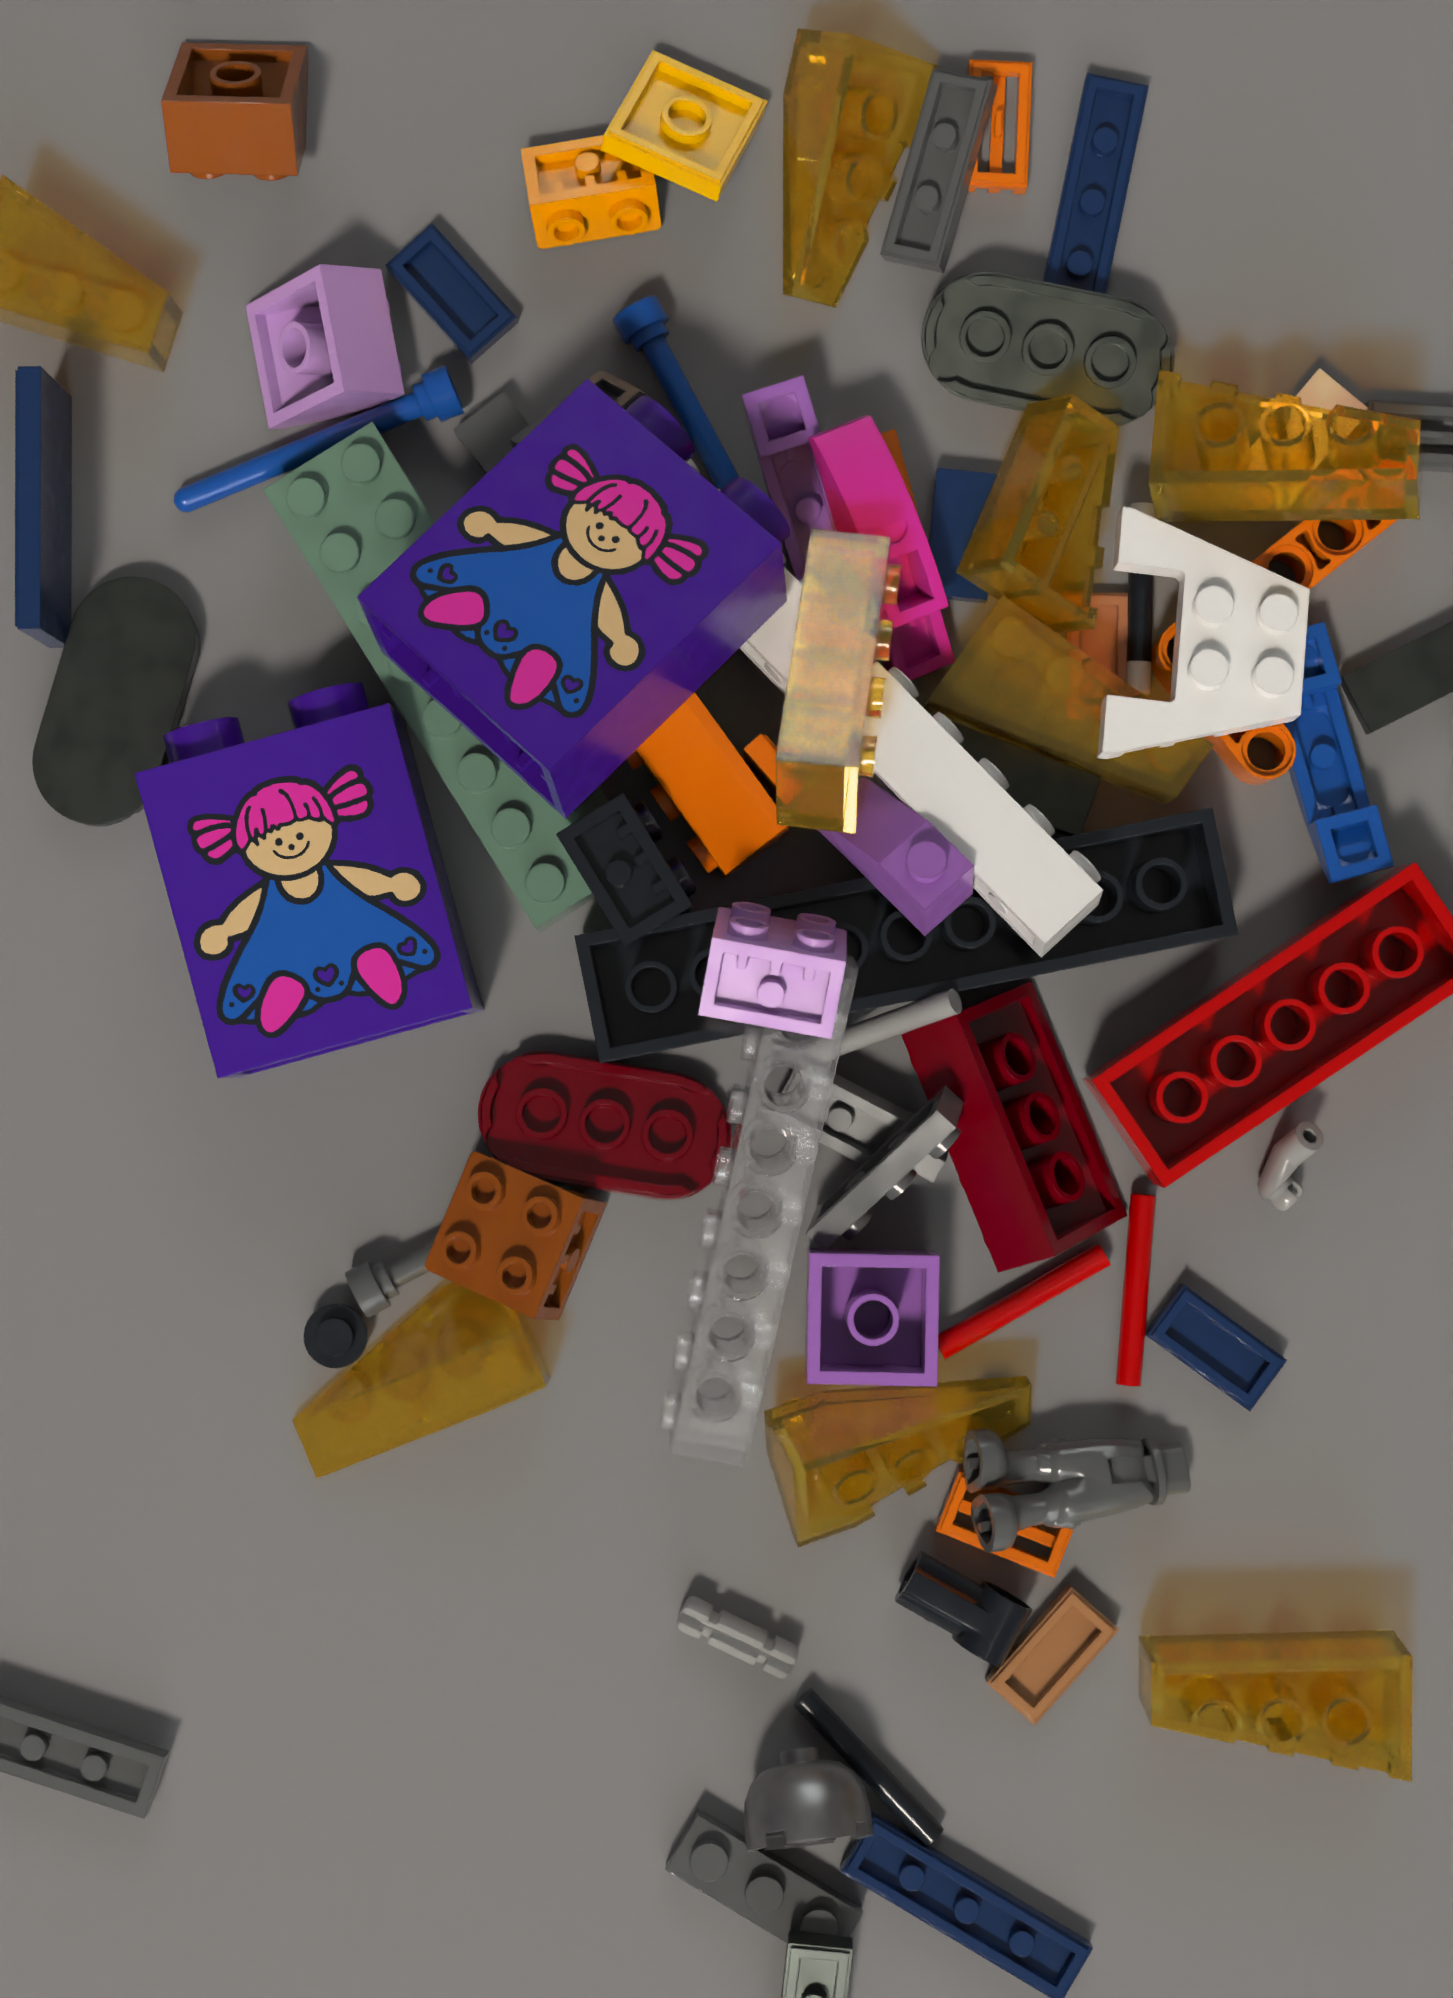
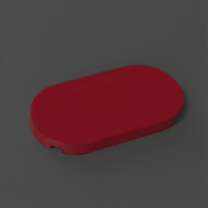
M531 1051L505 1063L486 1082L478 1104L479 1129L486 1147L495 1159L548 1182L564 1183L656 1200L683 1199L705 1189L714 1181L724 1167L731 1145V1125L726 1111L720 1100L702 1081L679 1072L613 1061L600 1063L599 1059L553 1051Z

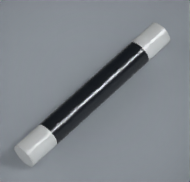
M1147 502L1130 504L1131 508L1155 518L1156 504ZM1128 572L1126 693L1132 696H1146L1151 694L1154 575Z

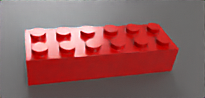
M1416 862L1398 866L1082 1078V1080L1152 1184L1166 1188L1452 995L1453 916Z

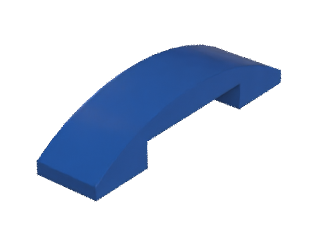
M1325 622L1307 626L1301 715L1294 721L1283 724L1291 733L1296 744L1295 760L1289 768L1292 784L1314 849L1327 880L1331 884L1394 867L1378 807L1377 805L1370 806L1337 687L1342 683Z

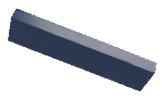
M1091 73L1086 74L1043 282L1106 294L1149 85Z
M871 1812L874 1835L854 1840L840 1864L841 1873L1050 1998H1064L1093 1950L1089 1940L932 1846H925L918 1838L875 1812Z

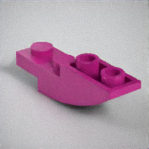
M863 415L808 437L844 559L855 563L886 670L888 671L892 667H896L911 681L954 663L955 659L941 613V609L949 606L942 581L915 506L893 457L870 415Z

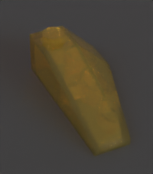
M1027 1376L937 1382V1387L880 1386L826 1390L801 1399L788 1400L775 1408L764 1411L767 1454L797 1546L801 1547L859 1526L876 1516L871 1507L873 1504L901 1488H904L908 1496L927 1486L923 1479L949 1460L963 1464L964 1439L967 1431L989 1429L996 1432L1003 1442L1029 1427L1031 1423L1032 1384Z

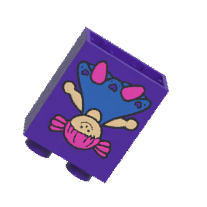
M588 378L357 596L381 652L565 819L787 602L782 542L790 536V527L774 502L752 482L739 476L734 477L719 491L687 463L695 454L693 443L683 427L664 407L647 396H640L624 410Z
M362 683L334 685L293 698L288 702V707L294 729L245 742L240 721L237 717L217 718L178 728L163 736L170 763L134 773L217 1078L247 1076L484 1010L405 720L389 703L369 708Z

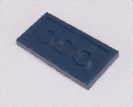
M18 366V370H15V627L49 648H64L71 624L72 396L41 366Z

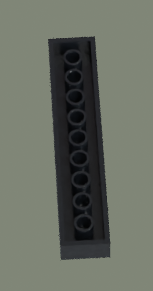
M1212 807L1054 839L1068 855L1075 850L1092 863L1101 876V880L1097 884L1103 889L1098 906L1042 957L1024 941L974 888L973 894L926 936L866 877L744 901L770 908V916L795 921L797 920V915L801 913L829 917L836 921L835 928L847 931L846 967L836 1016L924 999L948 989H954L956 992L1238 935ZM732 904L724 905V906H719V907H724V908H729V909H731V908H732ZM719 907L679 914L627 947L624 946L614 928L574 936L600 1063L773 1029L698 1015L712 935Z

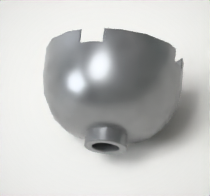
M817 1747L779 1752L781 1765L762 1771L750 1785L744 1803V1830L747 1852H753L764 1848V1851L821 1845L834 1843V1840L838 1837L851 1836V1839L854 1840L874 1835L870 1805L861 1781L855 1772L843 1763L819 1760Z

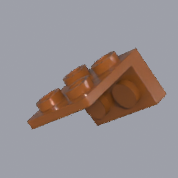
M472 1152L429 1252L425 1268L434 1274L533 1319L559 1320L605 1211L607 1202L586 1193L563 1189L484 1153Z

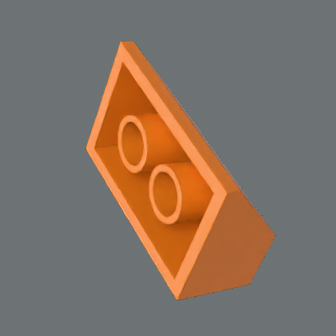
M695 692L626 759L633 770L644 764L658 785L649 790V793L668 820L672 822L681 816L693 832L695 837L686 842V844L707 874L718 867L723 876L728 878L788 834L789 822Z

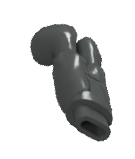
M989 1429L967 1431L964 1439L963 1467L968 1492L989 1491L1007 1485L1031 1481L1046 1483L1048 1486L1045 1490L1034 1494L1010 1496L1003 1493H988L978 1495L973 1500L971 1505L973 1526L980 1544L985 1552L989 1553L1011 1548L1018 1531L1032 1526L1044 1524L1052 1528L1075 1529L1082 1522L1123 1513L1145 1504L1162 1505L1167 1495L1187 1493L1191 1488L1186 1455L1180 1442L1158 1445L1152 1437L1143 1438L1141 1441L1127 1438H1090L1066 1441L1065 1439L1054 1437L1040 1442L1032 1447V1449L1011 1450L1005 1449L998 1434Z

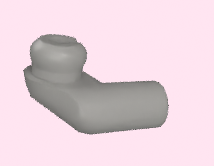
M1308 1121L1301 1122L1273 1145L1257 1183L1262 1200L1264 1201L1268 1198L1279 1211L1289 1209L1297 1201V1198L1303 1194L1302 1185L1290 1175L1324 1144L1323 1133L1314 1123Z

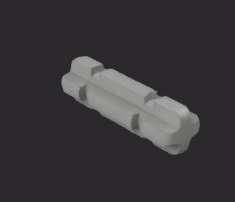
M689 1596L685 1601L677 1618V1627L680 1631L697 1639L703 1635L708 1638L707 1644L751 1665H754L757 1661L762 1664L763 1671L780 1679H786L791 1673L798 1657V1647L794 1643L777 1635L773 1640L767 1637V1630L723 1609L720 1613L712 1611V1604L696 1596Z

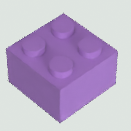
M807 1248L806 1383L937 1387L940 1255L934 1250L827 1248L824 1251L822 1248Z

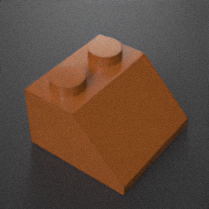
M182 42L161 99L170 173H190L199 179H214L224 174L254 175L256 178L265 181L280 180L287 176H298L306 148L308 47L306 45Z

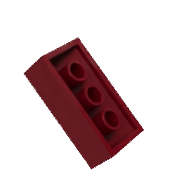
M1032 981L963 1008L959 1014L901 1035L927 1100L929 1101L946 1085L964 1102L957 1124L961 1133L948 1151L998 1273L1054 1257L1127 1216Z

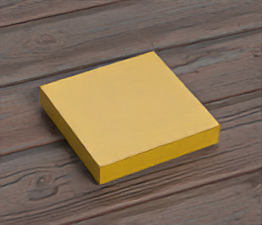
M652 50L605 131L601 150L718 202L764 117L768 101Z

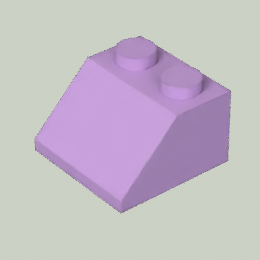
M319 264L246 305L269 429H283L361 414L405 394L401 377V365L398 360L390 319V307L386 298L381 269Z

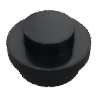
M329 1304L323 1306L311 1315L305 1325L304 1344L311 1358L322 1366L328 1368L346 1367L354 1363L366 1349L368 1343L367 1324L362 1315L348 1305Z

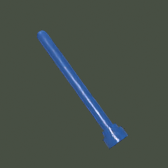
M652 295L643 298L623 309L612 321L625 344L632 343L636 352H644L715 486L721 490L734 477L739 475L665 339L669 335V331L665 326L669 318L658 297Z
M443 365L421 374L423 381L412 385L414 392L178 489L174 494L176 508L182 512H192L294 470L371 422L374 423L381 434L422 416L425 417L426 421L438 417L442 423L464 414L461 400L446 366Z

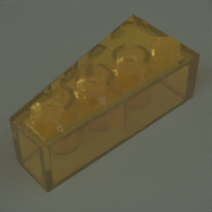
M1159 370L1148 482L1156 519L1163 522L1420 519L1423 469L1420 420L1338 404L1332 410L1304 405L1302 404L1301 397L1276 392L1273 399L1239 392L1238 385L1212 380L1210 386L1183 381L1180 373Z
M811 529L776 752L777 825L856 834L863 776L873 777L877 753L878 736L868 735L870 718L881 719L885 695L886 678L876 677L878 660L889 661L894 621L883 620L885 604L897 605L900 587L901 565L889 564L891 537Z
M1004 595L999 599L924 706V709L930 713L936 714L940 712L948 718L974 727L976 731L995 738H1002L1030 749L1035 753L1102 777L1101 780L1162 804H1167L1177 798L1214 746L1207 739L1201 737L1176 742L1173 746L1159 748L1160 746L1127 752L1120 757L1110 759L1097 758L1101 704L1105 696L1149 698Z
M1394 1630L1138 1636L1139 1699L1151 1726L1233 1744L1236 1740L1266 1746L1267 1750L1273 1753L1293 1756L1294 1753L1327 1759L1334 1766L1357 1771L1358 1767L1386 1772L1390 1778L1412 1782L1413 1656Z

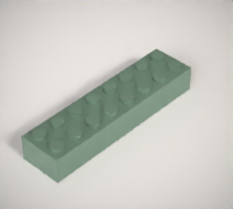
M374 423L367 424L262 489L534 927L542 931L594 899L595 897L556 834L609 802L600 786L565 819L387 658L378 646L357 596L423 535L435 521Z

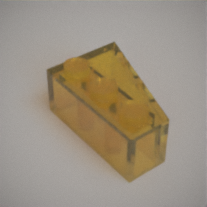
M2 174L0 180V322L165 372L183 314L170 294Z
M1074 394L1027 404L956 573L1049 634L1095 629L1098 608L1090 607L1095 569L1103 568L1105 548L1098 546L1102 509L1110 507L1119 426Z

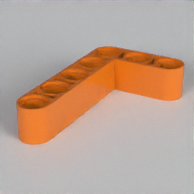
M1392 461L1380 462L1370 467L1254 559L1252 563L1268 570L1269 562H1284L1292 568L1295 574V582L1311 589L1409 511L1414 505L1417 496L1416 480L1406 467ZM1370 483H1380L1390 489L1394 498L1392 510H1382L1372 504L1368 496ZM1320 522L1334 523L1342 530L1345 540L1342 550L1329 549L1322 544L1318 537ZM1176 622L1168 627L1152 644L1151 670L1169 695L1173 664L1167 655V647L1169 641L1175 639ZM1283 723L1214 737V735L1204 737L1231 773L1241 782L1250 785L1265 784L1285 774L1293 765L1296 756L1295 741ZM1252 738L1264 739L1272 745L1275 751V761L1270 770L1256 768L1250 762L1247 748Z

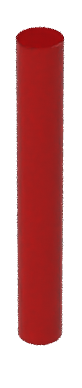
M1130 1193L1116 1384L1141 1386L1156 1195Z
M1097 1243L938 1334V1348L944 1359H948L1109 1267L1111 1264L1103 1249Z

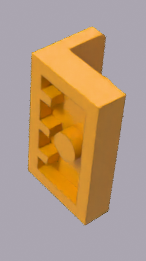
M603 135L522 148V162L537 247L546 249L660 229L661 218L654 174L602 151Z

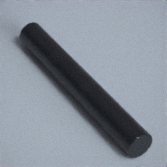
M812 1688L803 1693L794 1704L798 1712L925 1846L932 1844L944 1829L941 1824Z

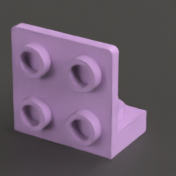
M733 902L731 909L719 907L712 935L698 1015L832 1039L846 967L847 931L835 928V920L817 914L801 913L797 915V920L795 921L770 916V908L751 902Z

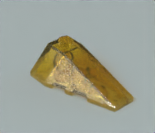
M797 29L783 93V295L829 307H837L868 244L869 238L866 226L878 202H888L897 184L891 178V175L904 149H910L932 69H937L938 65L853 34Z
M451 1282L439 1289L298 1414L292 1422L316 1479L547 1387L551 1375L524 1314Z

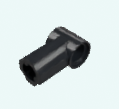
M920 1551L915 1560L912 1561L895 1596L896 1603L923 1617L926 1621L932 1622L953 1634L952 1639L961 1647L982 1660L999 1667L1004 1663L1033 1610L1025 1602L999 1586L984 1580L980 1584L923 1551Z

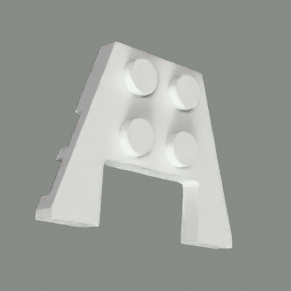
M1122 507L1117 515L1113 570L1176 578L1179 582L1170 702L1106 695L1101 704L1097 758L1110 759L1120 757L1127 752L1156 746L1164 748L1173 746L1176 742L1210 735L1218 737L1292 722L1301 715L1310 589L1131 507Z

